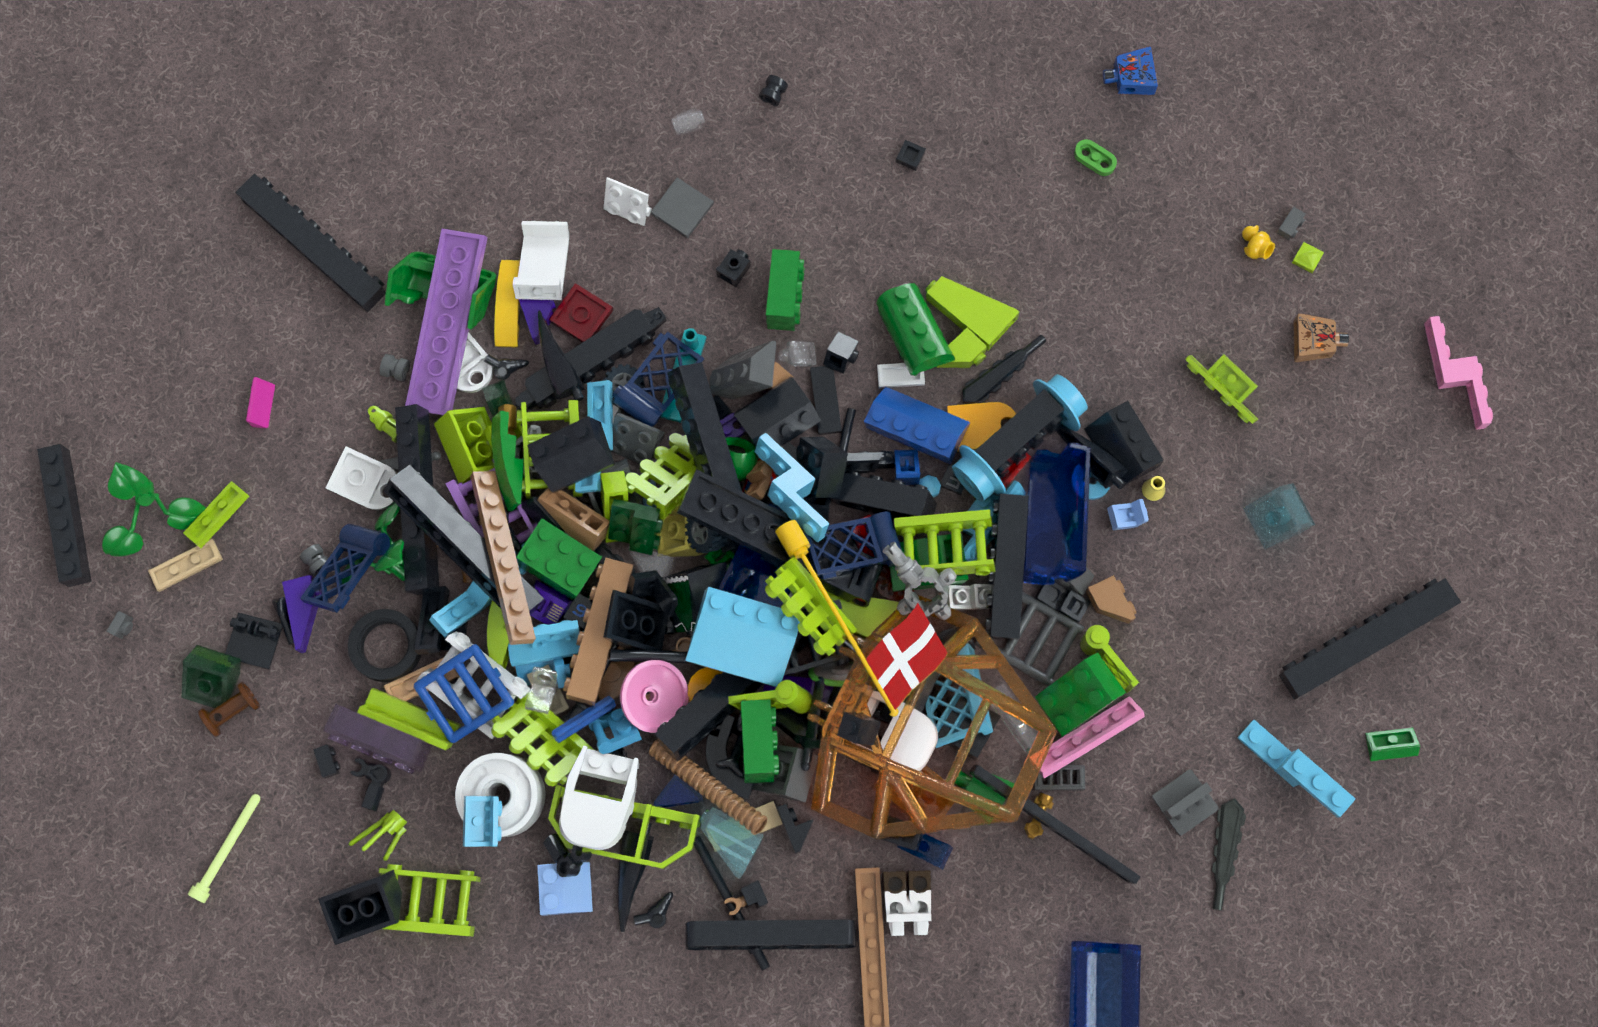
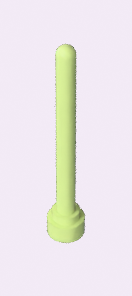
M254 794L251 796L201 882H197L195 886L192 885L188 892L189 896L200 902H206L210 895L208 893L210 891L209 886L260 802L259 795Z

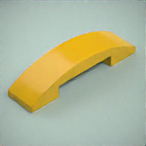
M501 260L495 302V347H518L520 301L515 298L513 279L518 277L520 260Z

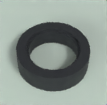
M379 609L367 613L356 622L349 635L348 654L351 662L360 673L378 682H392L411 673L422 655H418L414 651L418 627L407 616L395 610ZM382 624H394L401 627L408 640V648L403 659L389 668L372 666L364 654V642L367 635L374 628Z

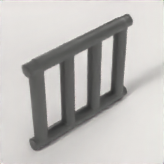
M1023 592L1022 602L1027 604V607L1021 616L1020 637L1036 610L1048 616L1024 661L1011 655L1019 639L1008 640L1004 648L1001 649L990 643L992 638H988L989 632H985L982 638L979 637L975 641V645L1041 683L1050 686L1054 683L1055 679L1053 677L1076 635L1080 634L1085 627ZM1056 622H1059L1068 627L1069 630L1045 673L1032 665Z

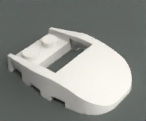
M856 686L855 693L845 712L862 713L872 717L879 702L885 703L880 692ZM902 702L897 708L899 711L898 715L892 718L876 751L837 736L841 720L835 732L831 734L833 741L836 743L840 742L851 753L859 756L876 768H885L890 772L900 775H912L922 770L929 761L938 741V731L930 718Z
M583 746L568 775L562 797L559 826L561 834L568 842L589 849L604 850L614 846L621 839L626 829L628 818L632 815L637 788L636 777L637 769H639L638 758L630 759L612 754H601L599 751L587 749L586 746ZM579 774L626 785L622 802L574 791Z

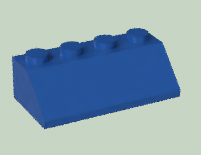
M885 387L875 398L864 420L867 429L948 464L952 463L970 424L969 421L888 387Z

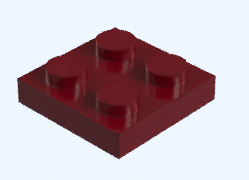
M575 283L549 320L552 324L583 343L597 334L614 309L611 305Z

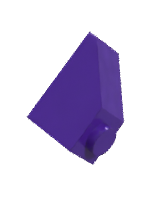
M519 299L535 345L540 344L538 311L542 312L549 326L551 323L549 319L553 315L552 309L556 308L554 300Z

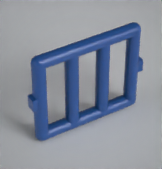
M476 644L471 645L414 683V689L429 710L426 712L431 721L433 719L436 721L450 743L457 742L514 705V699L499 678L501 673L497 667L493 669L480 647ZM472 656H474L502 699L494 707H491L463 664ZM454 668L483 711V714L475 719H472L444 676ZM434 681L438 683L464 723V726L455 732L425 688Z

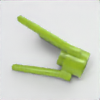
M392 810L390 813L387 812L379 821L351 840L349 845L353 846L375 829L382 826L362 847V851H366L386 831L391 835L396 832L383 857V860L387 861L400 837L407 831L404 828L407 821L395 810Z

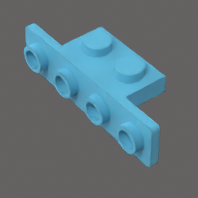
M1014 480L1007 489L1006 494L1025 495L1026 492L1021 484ZM992 494L984 502L976 499L968 511L990 509L992 523H996V514L992 513L993 500H997L998 496ZM991 527L985 529L986 547L995 538L991 537ZM963 529L964 533L972 536L964 547L966 561H976L975 530Z
M564 620L556 624H540L533 627L536 640L532 644H508L511 666L571 657L573 654L578 655L580 648L579 645H576L579 635L578 621Z

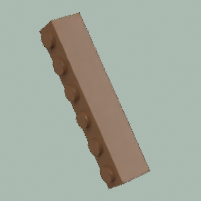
M605 558L604 564L599 563L596 573L599 582L597 587H592L589 600H593L591 609L586 608L583 622L587 623L585 631L579 632L576 645L580 646L578 655L573 654L570 663L573 673L571 678H566L563 691L567 692V699L595 706L609 657V650L613 643L603 638L612 590L627 593L630 576L633 572L632 564Z

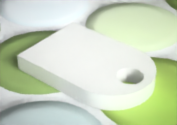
M469 332L457 389L465 393H474L482 390L489 384L493 376V367L484 362L487 354ZM475 373L483 374V380L479 384L471 382V377Z
M345 447L326 489L367 508L383 510L395 503L390 497L385 498L382 492L389 479L396 475L397 472L388 465L349 447Z

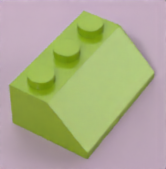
M485 407L449 410L434 423L458 483L462 482L464 484L470 481L473 471H489L495 468L492 461L493 451L484 433V429L492 425Z

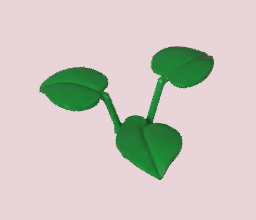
M115 462L108 480L109 493L122 500H129L135 496V509L129 530L123 526H115L106 532L102 541L103 551L111 556H127L140 551L143 546V538L140 534L133 532L140 506L151 505L154 500H156L163 513L169 515L167 518L168 525L179 530L187 529L207 507L191 498H178L169 504V510H167L160 500L159 494L154 493L152 481L138 470Z
M396 503L389 506L378 518L374 529L388 535L386 531L387 526L394 520L400 507ZM390 538V547L377 563L372 562L370 566L374 567V570L377 572L393 573L401 581H404V559L402 554L404 541L399 539L393 542ZM364 557L355 560V565L362 563ZM350 563L345 567L343 571L350 568ZM352 575L342 579V584L348 582Z

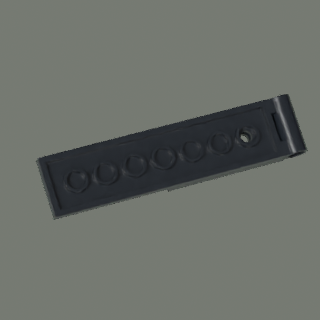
M696 469L678 508V514L761 554L760 559L778 568L791 559L775 533L777 528L791 521L786 513ZM811 537L813 544L821 548L823 543L825 542V539L823 538L819 542H816ZM828 541L824 550L836 557L840 548ZM846 544L847 547L858 552V549ZM842 551L838 559L846 564H850L854 557ZM861 551L860 555L868 560L874 559L873 556ZM807 553L805 556L812 566L809 554ZM822 555L818 559L821 570L830 568L832 561ZM802 558L797 559L803 565V567L809 572ZM877 564L836 573V578L822 580L821 576L818 578L827 592L847 602L852 601L858 606L867 607L884 565Z

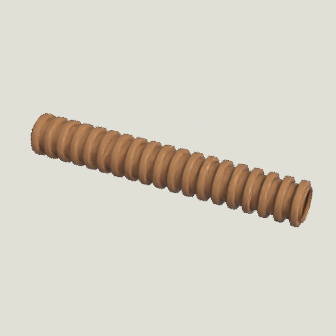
M658 740L653 742L649 755L655 757V760L660 761L662 765H666L667 769L677 774L684 782H688L689 786L694 787L701 795H705V798L711 800L718 808H722L723 812H728V816L733 817L737 822L739 821V824L745 826V829L748 831L751 830L753 835L760 833L767 824V817L762 815L760 811H756V808L753 806L750 807L748 802H744L743 798H739L731 789H727V786L722 785L714 776H710V773L705 772L702 767L693 763V760L688 759L686 755L677 762L659 744Z

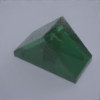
M504 380L483 388L487 405L493 417L499 412L500 406L504 404L514 405Z

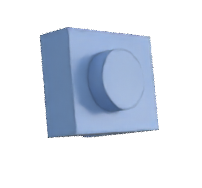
M1143 499L1127 504L1111 505L1107 508L1113 530L1134 528L1148 522L1147 509Z

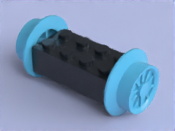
M1057 374L1047 383L1040 379L1035 380L1033 387L1037 396L975 451L966 445L959 447L962 458L952 466V470L960 483L976 499L984 502L993 493L996 495L1006 494V489L1001 480L1009 473L1008 469L1014 463L1016 465L1020 464L1027 457L1026 453L1031 448L1033 450L1037 449L1043 443L1045 435L1048 433L1050 435L1054 434L1060 428V423L1073 431L1080 429L1081 425L1078 417L1088 409V406L1081 393L1066 378Z

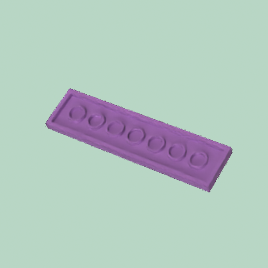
M441 229L405 406L418 404L429 410V413L442 416L447 411L453 410L469 331L467 327L472 294L478 287L488 238L485 235Z

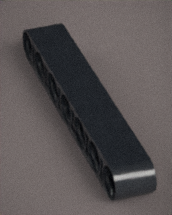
M847 919L690 921L685 923V945L687 950L849 949L856 947L855 921Z

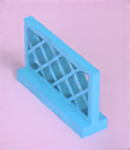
M966 639L957 642L958 647L950 650L940 671L941 674L944 669L950 672V675L945 683L936 680L935 684L942 688L936 698L929 695L925 704L927 716L935 724L938 733L943 725L951 728L947 736L939 738L938 735L936 748L982 732L984 735L993 732L975 651ZM957 656L958 662L953 669L947 667L946 664L949 659ZM956 675L963 679L958 689L950 686ZM947 690L955 693L949 704L941 701ZM961 696L967 698L968 701L963 710L954 707ZM939 704L947 707L941 718L934 716V711ZM952 710L960 714L954 725L946 722ZM965 717L972 719V727L964 730L959 728Z

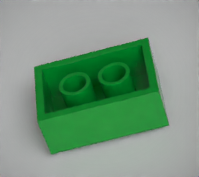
M772 249L766 308L767 329L795 331V324L800 325V303H802L803 295L802 281H804L805 274L804 259H800V251Z
M542 518L516 556L519 567L571 600L577 597L602 556Z
M1097 652L1068 671L1036 695L1035 698L1063 737L1081 726L1126 692Z
M770 699L741 701L745 783L774 782V775L779 774V757L773 753V751L777 750L778 745L777 731H772V727L776 726V706L771 707Z

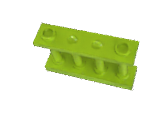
M568 400V408H564V411L526 412V402H521V410H517V424H522L525 478L522 480V492H525L526 499H530V489L548 488L543 479L530 480L529 466H533L531 457H529L527 445L549 435L527 434V421L564 420V422H569V425L579 421L578 400ZM575 484L566 487L568 490H573V497H583V493L575 492Z
M990 509L894 518L897 535L904 537V554L914 560L913 536L919 533L927 534L929 565H920L922 569L925 567L934 568L939 575L940 572L951 568L956 575L976 573V575L985 576L990 574V572H996L994 560H987L985 529L992 527ZM963 529L975 530L977 561L963 562L961 532ZM941 531L951 532L953 563L939 564L937 534Z
M388 864L387 869L379 868V873L381 874L394 869L397 880L398 876L413 877L408 916H405V921L399 920L398 923L382 929L474 936L475 927L468 926L469 921H466L471 882H480V877L474 876V871L460 870V874L456 875L402 870V865ZM423 878L437 879L433 915L429 919V923L420 922V917H418ZM447 880L461 881L457 919L454 920L453 925L444 924V919H442Z

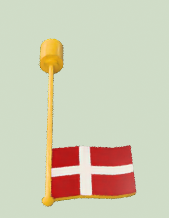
M796 520L784 523L775 531L790 558L793 556L796 559L802 558L891 711L889 715L892 717L897 716L899 713L897 708L915 687L939 667L948 652L917 603L908 617L888 633L865 659L805 556L809 552L808 548L811 545Z

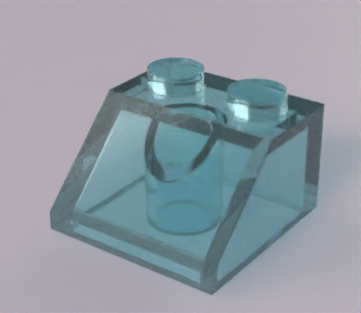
M1293 483L1280 486L1243 508L1264 549L1292 538L1315 525Z

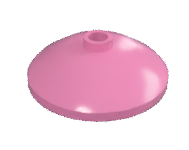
M648 660L633 667L626 675L620 691V703L627 720L637 729L650 733H656L662 723L668 722L675 716L676 711L681 706L688 704L689 699L688 686L682 673L672 664L661 660ZM647 692L650 693L649 700H647L645 697Z

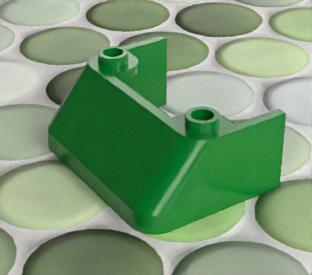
M412 252L388 272L385 305L390 306L397 299L406 304H413L420 298L427 299L436 256L424 252ZM481 268L477 290L472 294L468 329H473L485 316L496 284L497 275L492 271Z

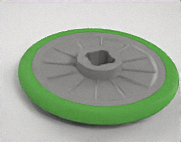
M836 662L811 668L808 671V675L813 681H819L818 677H823L825 685L834 687L856 686L867 682L871 678L864 666L853 662L838 666Z

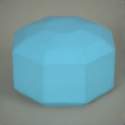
M927 475L919 481V485L927 487L933 498L938 496L941 484L937 477Z

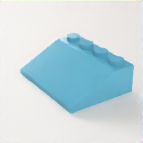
M708 587L703 595L685 661L777 687L783 679L798 634L797 625L800 622L794 615L787 617L779 607Z

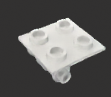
M607 177L604 209L613 215H619L632 223L644 226L646 216H649L652 208L648 205L649 194Z

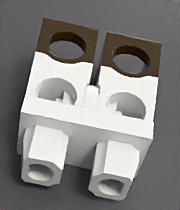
M906 871L883 872L886 922H889L891 936H903L904 922L913 921L914 935H927L928 921H931V871H908L909 895H906Z

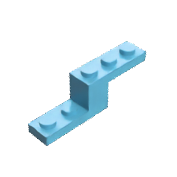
M609 380L587 383L588 416L601 422L611 451L613 450L612 382ZM601 471L575 483V492L601 491Z
M763 434L758 439L755 453L779 475V477L772 481L767 496L791 520H796L807 535L811 536L816 542H819L825 537L829 523L803 499L811 493L815 478L768 434Z
M519 567V571L522 575L527 572L523 568ZM473 581L466 592L433 614L429 621L445 638L488 607L493 600Z
M1252 720L1238 736V739L1291 786H1302L1337 818L1341 817L1354 802L1355 798L1304 753L1299 749L1291 752L1255 720Z

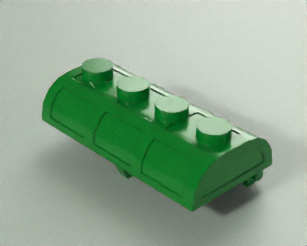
M903 284L891 288L879 296L876 302L878 312L911 376H916L920 372L955 361L954 354L950 350L943 333L939 329L931 310L916 284Z

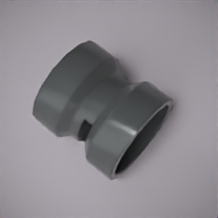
M385 354L380 365V375L384 377L392 376L396 380L404 382L410 368V361L404 358L396 359L394 355Z
M320 544L308 547L300 555V559L304 564H308L309 571L314 577H316L329 558L323 554V548Z

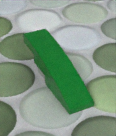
M500 410L492 418L491 442L493 460L507 510L513 511L521 504L524 459L515 458L516 436L508 434L509 412Z

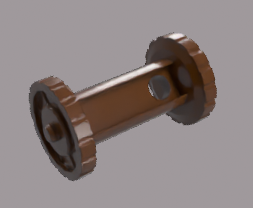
M244 682L237 684L240 692L212 711L208 712L204 708L198 711L202 722L215 737L221 734L219 726L247 707L251 706L254 710L260 708L259 702L254 698V693ZM216 713L222 715L220 721L215 720L214 715Z

